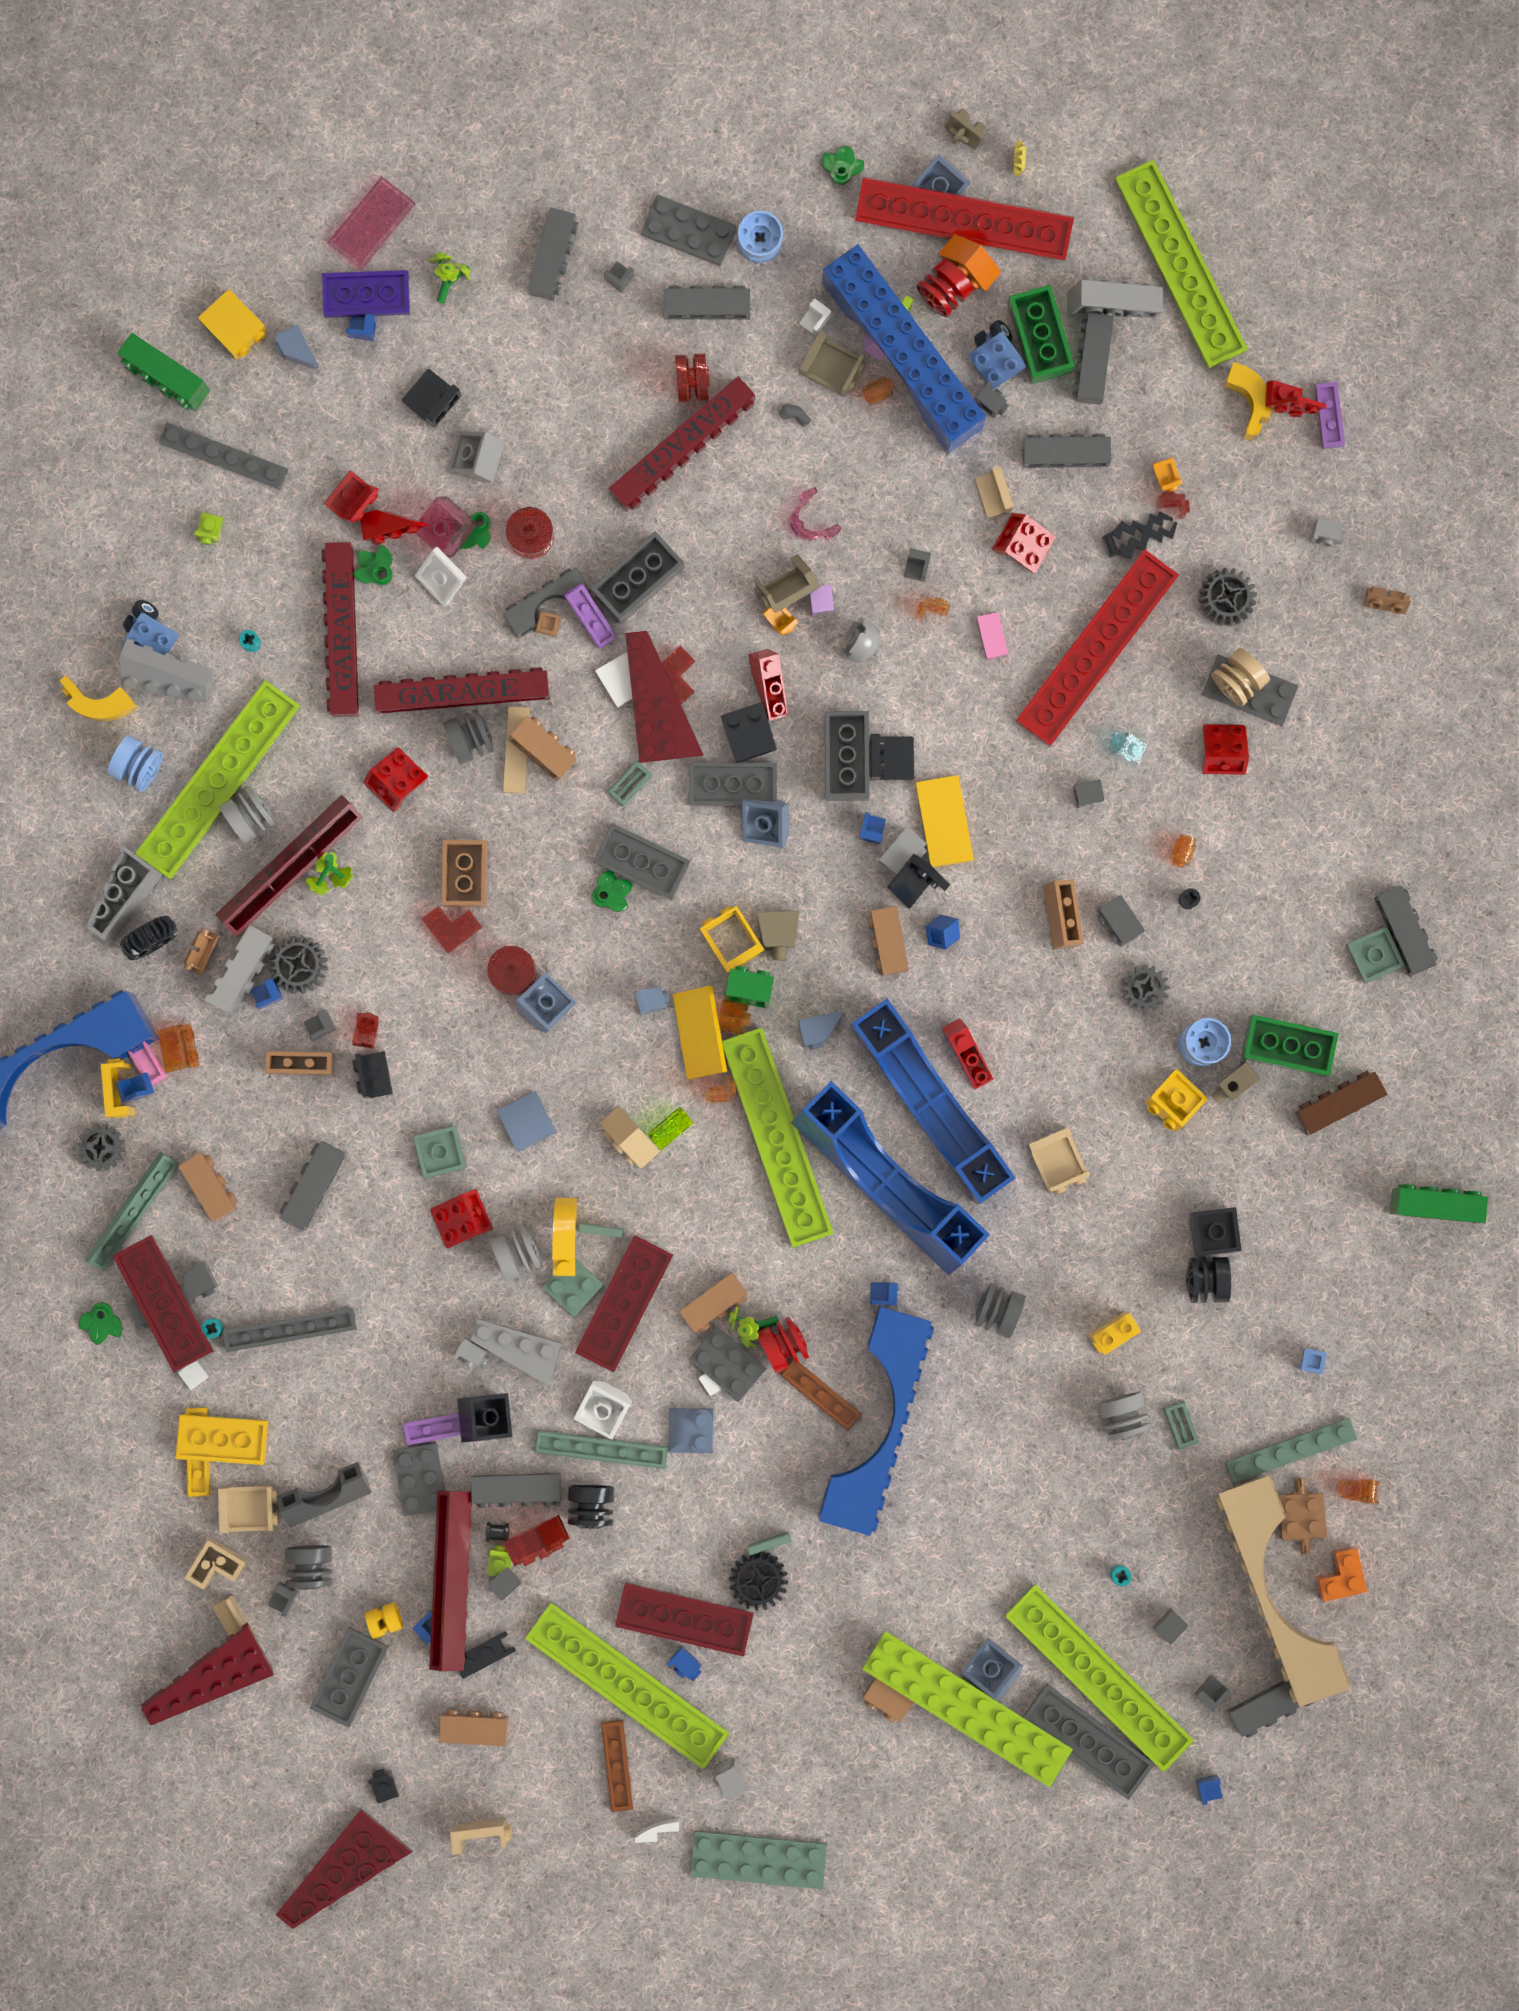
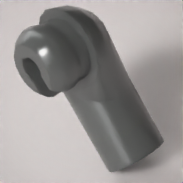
M785 404L779 410V416L782 419H788L789 416L795 417L803 427L811 422V419L800 406Z

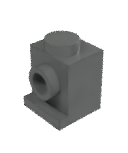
M989 381L978 394L975 402L995 419L998 414L1002 416L1009 405L1006 403L1007 400L1004 399L1005 395L998 389L993 390V383Z

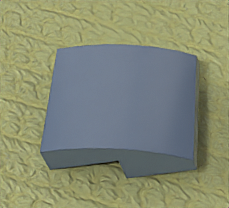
M536 1091L497 1110L517 1152L557 1133Z

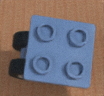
M996 320L990 325L989 334L982 330L975 335L974 340L977 348L968 355L987 383L989 381L993 383L992 389H995L1027 366L1010 343L1012 341V334L1007 325L1001 320Z
M145 600L136 601L132 607V613L135 617L128 615L123 622V627L128 632V635L124 639L122 646L124 647L128 638L134 640V644L144 647L147 645L153 647L154 652L163 655L169 653L179 634L156 621L159 612L153 604Z

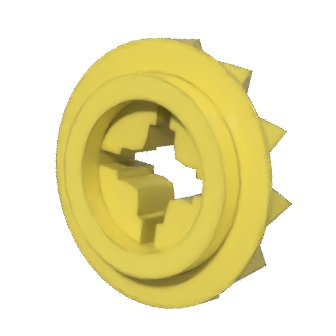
M1017 141L1014 146L1013 173L1015 176H1021V172L1025 170L1026 146L1023 145V141Z

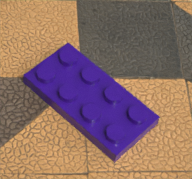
M408 270L322 273L324 318L366 316V314H373L375 316L410 315Z

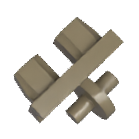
M964 109L957 113L953 111L945 125L949 133L954 136L952 143L957 145L960 141L964 145L968 144L975 150L984 136L986 126L981 122H976L974 126L969 123L970 115Z

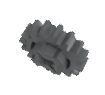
M1147 964L1143 965L1142 970L1136 966L1134 968L1135 973L1129 971L1127 974L1130 978L1123 979V982L1127 984V986L1121 988L1122 991H1127L1123 998L1131 1000L1128 1004L1129 1006L1136 1004V1011L1143 1007L1144 1012H1148L1149 1007L1154 1011L1157 1009L1156 1003L1162 1006L1164 1002L1161 998H1168L1169 996L1164 993L1165 990L1170 989V986L1164 985L1168 978H1161L1163 971L1161 970L1156 973V966H1152L1150 970H1148ZM1146 974L1143 980H1135L1138 975ZM1154 978L1158 981L1160 988L1155 986ZM1146 982H1148V988L1151 989V991H1148L1143 995V988H1141L1140 986H1143L1144 984H1146ZM1131 988L1136 990L1137 999L1133 996ZM1147 997H1157L1154 1001L1145 1003Z
M95 1124L93 1125V1131L86 1128L87 1135L79 1136L83 1142L77 1143V1146L82 1147V1150L77 1152V1154L84 1156L81 1160L82 1163L89 1162L87 1168L92 1169L95 1165L96 1171H101L103 1166L104 1170L108 1171L110 1164L116 1167V1160H123L120 1152H126V1149L121 1148L125 1140H119L122 1134L121 1132L114 1133L115 1127L111 1126L107 1130V1124H102L100 1129ZM97 1134V1138L94 1141L89 1142V1140ZM109 1136L112 1137V1139L114 1140L115 1145H112V1144L109 1142V1140H108ZM102 1144L106 1146V1149L101 1150L100 1154V1150L97 1149V1145ZM88 1150H91L94 1154L95 1160L90 1157ZM114 1153L109 1160L105 1161L107 1155Z

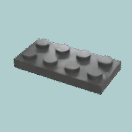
M657 194L642 229L641 236L721 267L736 230V225Z
M1217 654L1202 695L1283 726L1298 685L1268 674L1270 681L1260 691L1251 688L1254 696L1251 699H1247V703L1244 706H1239L1221 692L1212 678L1211 674L1216 669L1220 670L1219 667L1222 663L1231 667L1227 657Z
M690 762V806L742 807L743 800L767 802L777 800V763Z
M612 823L593 863L672 900L689 866L690 860Z
M349 1627L310 1709L346 1727H350L389 1646Z

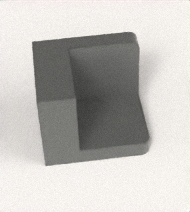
M618 261L610 271L606 270L604 272V280L621 293L634 277V269L631 267L627 269Z
M910 548L904 577L925 582L931 553Z
M1101 780L1079 783L1073 786L1077 808L1104 801Z
M325 1009L317 1012L316 1016L304 1021L311 1041H315L337 1030L328 1011Z
M506 1567L487 1585L503 1601L523 1581L521 1578L518 1579Z
M278 1582L268 1606L281 1612V1616L286 1617L299 1591L286 1587V1584Z
M1170 1608L1153 1628L1171 1645L1188 1628V1624Z
M1211 1675L1194 1695L1214 1712L1230 1694V1691Z

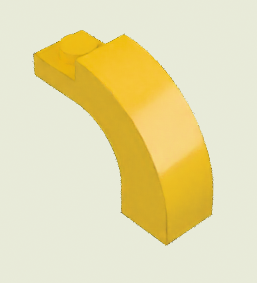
M1233 362L1224 387L1241 393L1248 400L1251 415L1243 438L1251 441L1255 435L1258 436L1262 423H1259V421L1267 423L1270 418L1271 408L1265 407L1266 384L1252 369Z
M67 675L59 680L63 685L61 690L68 698L73 697L66 703L74 711L87 719L102 722L113 721L126 716L138 707L122 687H119L106 698L94 700L85 697Z
M555 1197L552 1246L553 1276H575L577 1198Z

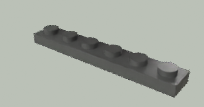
M166 423L159 441L161 445L279 490L288 471L285 467Z
M354 1308L223 1330L226 1352L357 1330Z

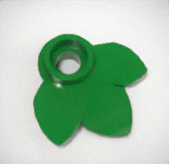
M845 145L840 147L835 155L825 152L822 156V165L826 171L831 173V178L836 184L844 185L850 181L852 176L858 175L863 171L864 160L854 159L852 148Z
M476 512L472 516L461 515L450 526L453 530L461 533L459 537L460 549H470L476 544L481 549H484L490 542L491 535L488 529L490 528L491 520L484 512ZM479 520L484 521L482 526H477Z
M381 545L376 555L368 551H359L358 560L361 568L354 573V576L365 584L374 582L380 586L387 585L393 577L390 568L393 559L387 547ZM381 571L386 573V576L382 579L378 577Z
M605 871L597 880V888L592 893V901L601 908L608 907L614 912L624 911L629 907L624 898L630 893L632 883L625 879L616 880L613 872ZM604 893L607 898L601 899L599 894Z
M99 1302L92 1307L91 1311L81 1316L79 1329L89 1330L91 1341L95 1345H99L107 1338L108 1334L120 1337L122 1334V1323L117 1316L113 1315V1310L109 1304ZM98 1311H103L105 1316H99Z

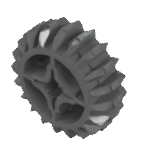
M1223 568L1222 574L1218 569L1215 570V577L1209 574L1207 576L1208 581L1204 580L1202 582V586L1205 588L1199 589V593L1205 595L1198 598L1199 602H1205L1200 609H1208L1205 617H1209L1210 614L1214 616L1211 622L1214 623L1217 618L1220 619V626H1223L1225 620H1227L1228 626H1232L1233 619L1237 625L1240 624L1241 618L1246 620L1248 618L1247 613L1251 614L1254 611L1251 606H1255L1257 601L1251 599L1257 596V592H1250L1255 587V584L1248 585L1247 583L1251 578L1246 577L1245 580L1241 578L1244 575L1242 571L1235 575V568L1231 570L1230 574H1228L1227 568ZM1225 581L1234 582L1239 587L1235 589L1231 588L1227 582L1225 583ZM1218 583L1220 594L1211 600L1212 587ZM1225 594L1234 595L1230 601L1228 598L1221 599ZM1244 594V605L1237 611L1236 598ZM1215 606H1225L1231 613L1222 612Z
M303 935L299 937V942H297L296 936H291L292 943H289L285 938L283 939L284 947L280 944L276 945L280 949L279 953L276 951L271 952L272 955L276 956V960L269 959V963L275 964V967H270L269 971L277 972L272 978L274 980L280 978L277 986L281 987L285 984L284 991L288 992L292 987V993L297 994L298 988H300L301 993L305 994L306 986L310 991L314 990L313 982L317 986L321 985L317 980L318 976L325 979L326 976L320 972L321 970H328L327 966H322V963L328 962V958H320V956L324 955L325 950L316 951L320 944L317 942L311 946L313 943L312 938L307 939L305 943ZM303 947L302 951H299L295 957L285 955L293 948ZM309 950L315 958V969L307 964ZM298 959H302L301 963L308 969L298 968V970H295L296 966L289 962V960L295 962ZM282 961L290 966L288 979L282 972ZM303 972L311 974L303 982H294Z

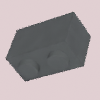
M1122 895L1097 911L1099 913L1097 916L1098 920L1104 927L1108 926L1111 931L1109 936L1116 945L1120 944L1122 947L1145 931Z

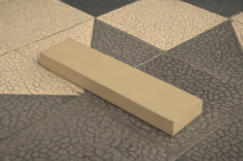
M508 706L503 793L525 794L527 756L513 745L508 738L527 716L530 717V707Z

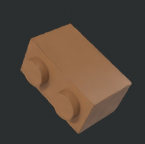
M875 1677L863 1694V1699L866 1700L865 1704L873 1710L879 1708L884 1712L883 1716L893 1723L895 1720L901 1723L913 1704L912 1700Z

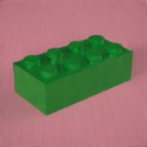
M1051 285L1009 296L1007 304L1022 356L1027 365L1026 369L1030 383L1035 384L1071 374L1075 366Z
M134 333L129 335L117 353L121 359L120 363L125 366L124 368L133 375L138 373L142 377V381L151 387L155 384L160 389V393L169 399L173 396L178 401L177 404L187 411L191 408L196 412L210 392L203 379Z
M735 966V969H730L725 994L726 1001L769 1009L774 977L770 976V972L757 970V973L748 972L749 968Z
M1251 1015L1248 1019L1240 1059L1328 1077L1331 1074L1339 1033Z
M1398 1184V1188H1392L1390 1215L1486 1223L1488 1197L1482 1196L1480 1191H1464L1463 1194H1460L1459 1189L1446 1188L1442 1189V1192H1438V1187L1420 1186V1190H1417L1416 1185Z

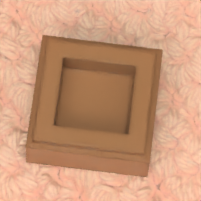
M540 611L535 632L557 637L562 616Z

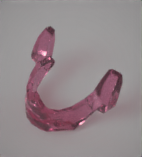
M816 487L808 489L799 495L800 503L791 512L789 520L790 528L794 534L808 541L818 537H824L826 540H829L841 530L840 525L836 524L821 531H808L804 528L803 521L799 520L798 514L800 509L809 503L808 500L818 492Z

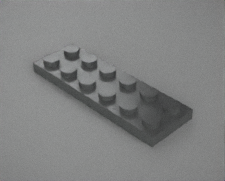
M1048 1683L1023 1715V1718L1071 1747L1073 1750L1069 1755L1128 1800L1155 1765L1151 1760Z

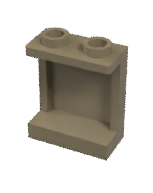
M819 331L799 368V374L845 397L847 392L852 393L857 383L854 379L857 373L862 374L867 363L864 362V354L858 355L827 339V335Z
M798 554L790 558L795 569L765 586L757 578L753 580L756 585L754 592L758 599L762 600L766 608L770 607L774 613L820 588L812 570Z

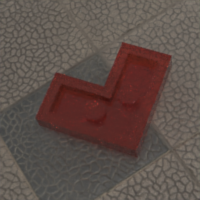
M680 645L662 664L682 705L695 691L681 676L696 661Z
M439 906L422 918L423 922L448 954L483 928L470 910L454 922L449 920Z

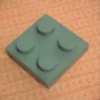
M1387 927L1346 944L1364 984L1405 966Z
M456 1125L413 1136L424 1179L467 1168Z
M576 1258L575 1276H552L542 1287L573 1317L580 1312L604 1285Z

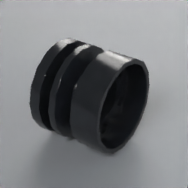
M1200 1257L1199 1267L1196 1258H1189L1186 1270V1288L1190 1303H1198L1199 1294L1201 1303H1206L1208 1293H1211L1214 1303L1230 1302L1231 1269L1228 1257H1212L1210 1267H1207L1205 1257Z
M569 1486L568 1501L578 1503V1507L568 1509V1513L577 1514L578 1516L568 1518L567 1524L585 1529H599L613 1525V1519L604 1518V1515L614 1514V1510L604 1508V1504L614 1502L613 1486Z

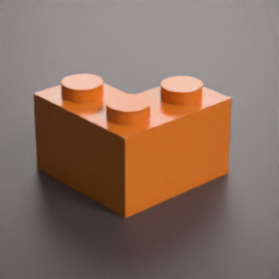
M954 234L939 252V256L942 259L949 260L964 273L974 290L978 288L986 292L1001 273L982 245Z
M1351 1546L1331 1551L1336 1573L1315 1577L1320 1599L1326 1602L1366 1593L1367 1588L1358 1549Z

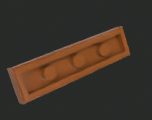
M792 1360L789 1363V1368L780 1374L847 1431L862 1415L801 1363L796 1364Z
M623 1720L601 1722L611 1812L632 1810L633 1800Z

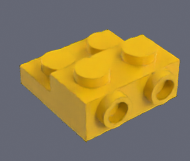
M1176 1068L1149 1096L1145 1103L1148 1105L1147 1110L1152 1115H1158L1163 1120V1125L1166 1129L1177 1132L1190 1120L1208 1098Z

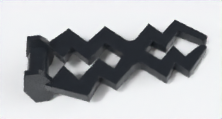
M1159 511L1157 517L1150 513L1146 525L1133 520L1129 526L1121 521L1111 533L1104 535L1102 538L1106 543L1110 558L1118 555L1131 559L1134 547L1141 551L1146 550L1149 538H1153L1162 543L1163 535L1173 539L1177 522H1174L1170 532L1162 527H1159L1156 532L1152 529L1153 523L1163 526V520H1173L1172 517ZM1136 529L1143 533L1140 541L1129 537L1127 546L1121 543L1120 550H1117L1113 536L1120 540L1122 530L1134 536Z

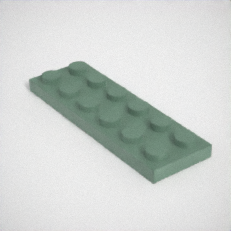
M695 1831L690 1877L823 1889L827 1843Z

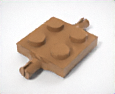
M1296 1478V1492L1279 1495L1286 1513L1285 1519L1281 1522L1282 1540L1300 1541L1301 1554H1305V1548L1306 1554H1310L1309 1540L1327 1538L1324 1493L1305 1491V1478Z

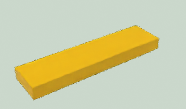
M208 1407L185 1408V1415L208 1416ZM187 1460L188 1497L211 1496L210 1461Z

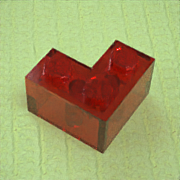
M557 1515L503 1542L513 1565L517 1566L523 1563L525 1567L535 1562V1557L539 1556L541 1560L551 1555L552 1552L563 1548V1543L569 1540L570 1537L560 1516Z

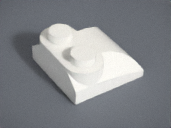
M593 1381L574 1420L612 1440L632 1401L626 1393L608 1383Z

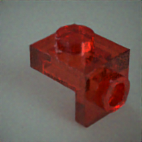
M1173 491L1161 493L1162 495H1159L1156 500L1157 508L1179 507V519H1184L1186 513H1189L1190 510L1189 500H1185V494H1175Z
M368 1012L357 1013L352 1046L374 1049L379 1030V1017Z

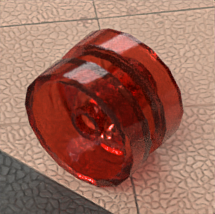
M694 353L693 367H689L686 354L675 355L679 403L690 402L691 388H695L697 401H709V368L706 366L705 353Z
M520 508L510 516L506 524L505 532L509 546L515 554L524 559L533 560L541 558L553 546L555 534L552 522L547 514L538 508ZM530 531L534 532V534H533V533H530V535L527 536V533H528V532H530Z
M504 946L496 950L490 957L487 965L488 977L492 985L501 993L507 995H520L526 992L534 984L537 976L536 964L532 956L523 948L517 946ZM511 966H514L516 969L514 974L508 973V968L511 969Z

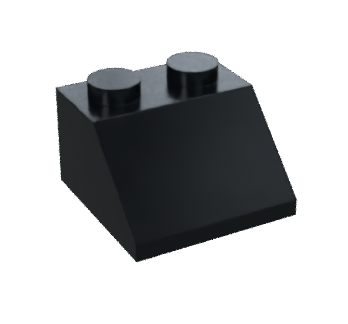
M762 702L720 716L736 764L777 750Z

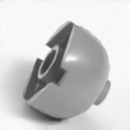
M862 617L859 618L860 622L855 621L851 625L844 640L848 639L845 649L842 647L840 649L842 656L855 662H863L870 659L872 655L876 656L881 648L878 629Z

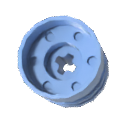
M755 211L745 216L739 225L737 238L739 251L743 257L750 262L759 264L774 259L781 250L783 238L782 225L776 216L766 211ZM756 236L759 238L763 236L764 243H762L761 241L757 243Z
M128 735L121 741L112 756L108 767V775L119 781H124L129 776L128 785L130 787L135 786L136 790L143 792L156 777L163 759V752L159 750L154 751V748L151 746H147L142 751L143 742Z
M1212 1018L1200 1019L1186 1026L1181 1032L1178 1041L1179 1051L1183 1059L1189 1064L1197 1067L1209 1066L1222 1060L1227 1055L1231 1046V1036L1227 1027L1219 1020ZM1202 1039L1205 1040L1204 1044L1207 1045L1203 1048L1200 1047L1201 1043L1198 1042Z

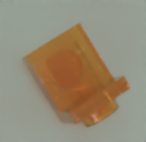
M926 597L924 603H919L916 614L920 615L918 621L923 622L926 610L947 617L951 605L947 604V601L942 598L935 597L934 600Z

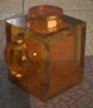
M723 1000L719 1018L720 1030L743 1035L744 1027H749L751 1014L747 1013L749 1004Z

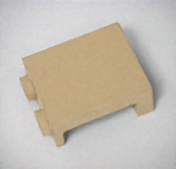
M1069 1127L1027 1145L1047 1192H1054L1055 1195L1066 1191L1065 1186L1071 1183L1077 1186L1086 1182L1085 1177L1090 1175L1071 1137L1072 1133Z
M274 1485L219 1488V1534L242 1531H274L275 1526L279 1525V1513H275V1504H278V1490H274Z
M507 1818L455 1824L450 1832L452 1854H462L465 1840L492 1836H500L501 1848H506L508 1842H511L512 1826L507 1824Z

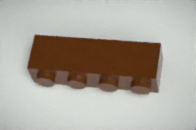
M1366 1070L1356 1076L1358 1080L1352 1083L1347 1080L1337 1085V1091L1330 1093L1328 1090L1318 1095V1101L1311 1103L1309 1100L1299 1105L1300 1110L1296 1111L1295 1114L1305 1133L1311 1135L1388 1095L1376 1071L1369 1073Z

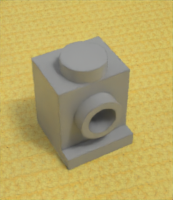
M1318 518L1314 524L1310 543L1314 544L1318 540L1324 546H1332L1337 543L1342 544L1345 536V531H1342L1344 524Z
M464 1338L453 1358L458 1360L462 1357V1362L471 1368L475 1365L484 1368L490 1357L487 1356L488 1350Z

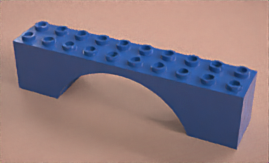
M859 244L823 268V286L846 317L857 323L887 357L910 392L922 420L945 451L949 454L980 432L986 420L985 414Z
M120 990L111 995L112 999L106 1003L100 1001L93 1005V1010L86 1014L81 1012L72 1018L74 1021L67 1025L65 1023L57 1025L53 1028V1033L49 1035L42 1034L34 1039L35 1043L30 1046L22 1045L15 1050L14 1055L1 1057L0 1129L7 1126V1105L16 1081L25 1069L41 1056L64 1047L88 1046L97 1048L114 1059L123 1060L129 1057L127 1051H131L134 1054L145 1048L143 1045L144 1041L150 1045L159 1040L135 994Z
M888 998L851 1023L850 1028L976 1204H981L1016 1179L991 1142L978 1129L944 1084L922 1051L913 1033Z
M832 1081L791 1122L947 1275H950L962 1266L990 1236L959 1204L935 1195L909 1176L876 1140L866 1123L863 1111Z
M881 1306L878 1307L867 1349L881 1362L890 1380L893 1393L891 1424L883 1442L870 1458L849 1471L830 1475L818 1516L820 1522L871 1536L872 1531L876 1532L879 1519L876 1517L877 1511H882L885 1498L882 1496L884 1488H889L891 1476L888 1474L890 1467H895L897 1455L894 1453L896 1445H901L904 1435L903 1432H900L902 1424H907L910 1414L907 1411L908 1403H913L916 1393L913 1390L914 1382H919L922 1369L919 1368L920 1361H925L927 1355L926 1340H931L934 1331L931 1321Z

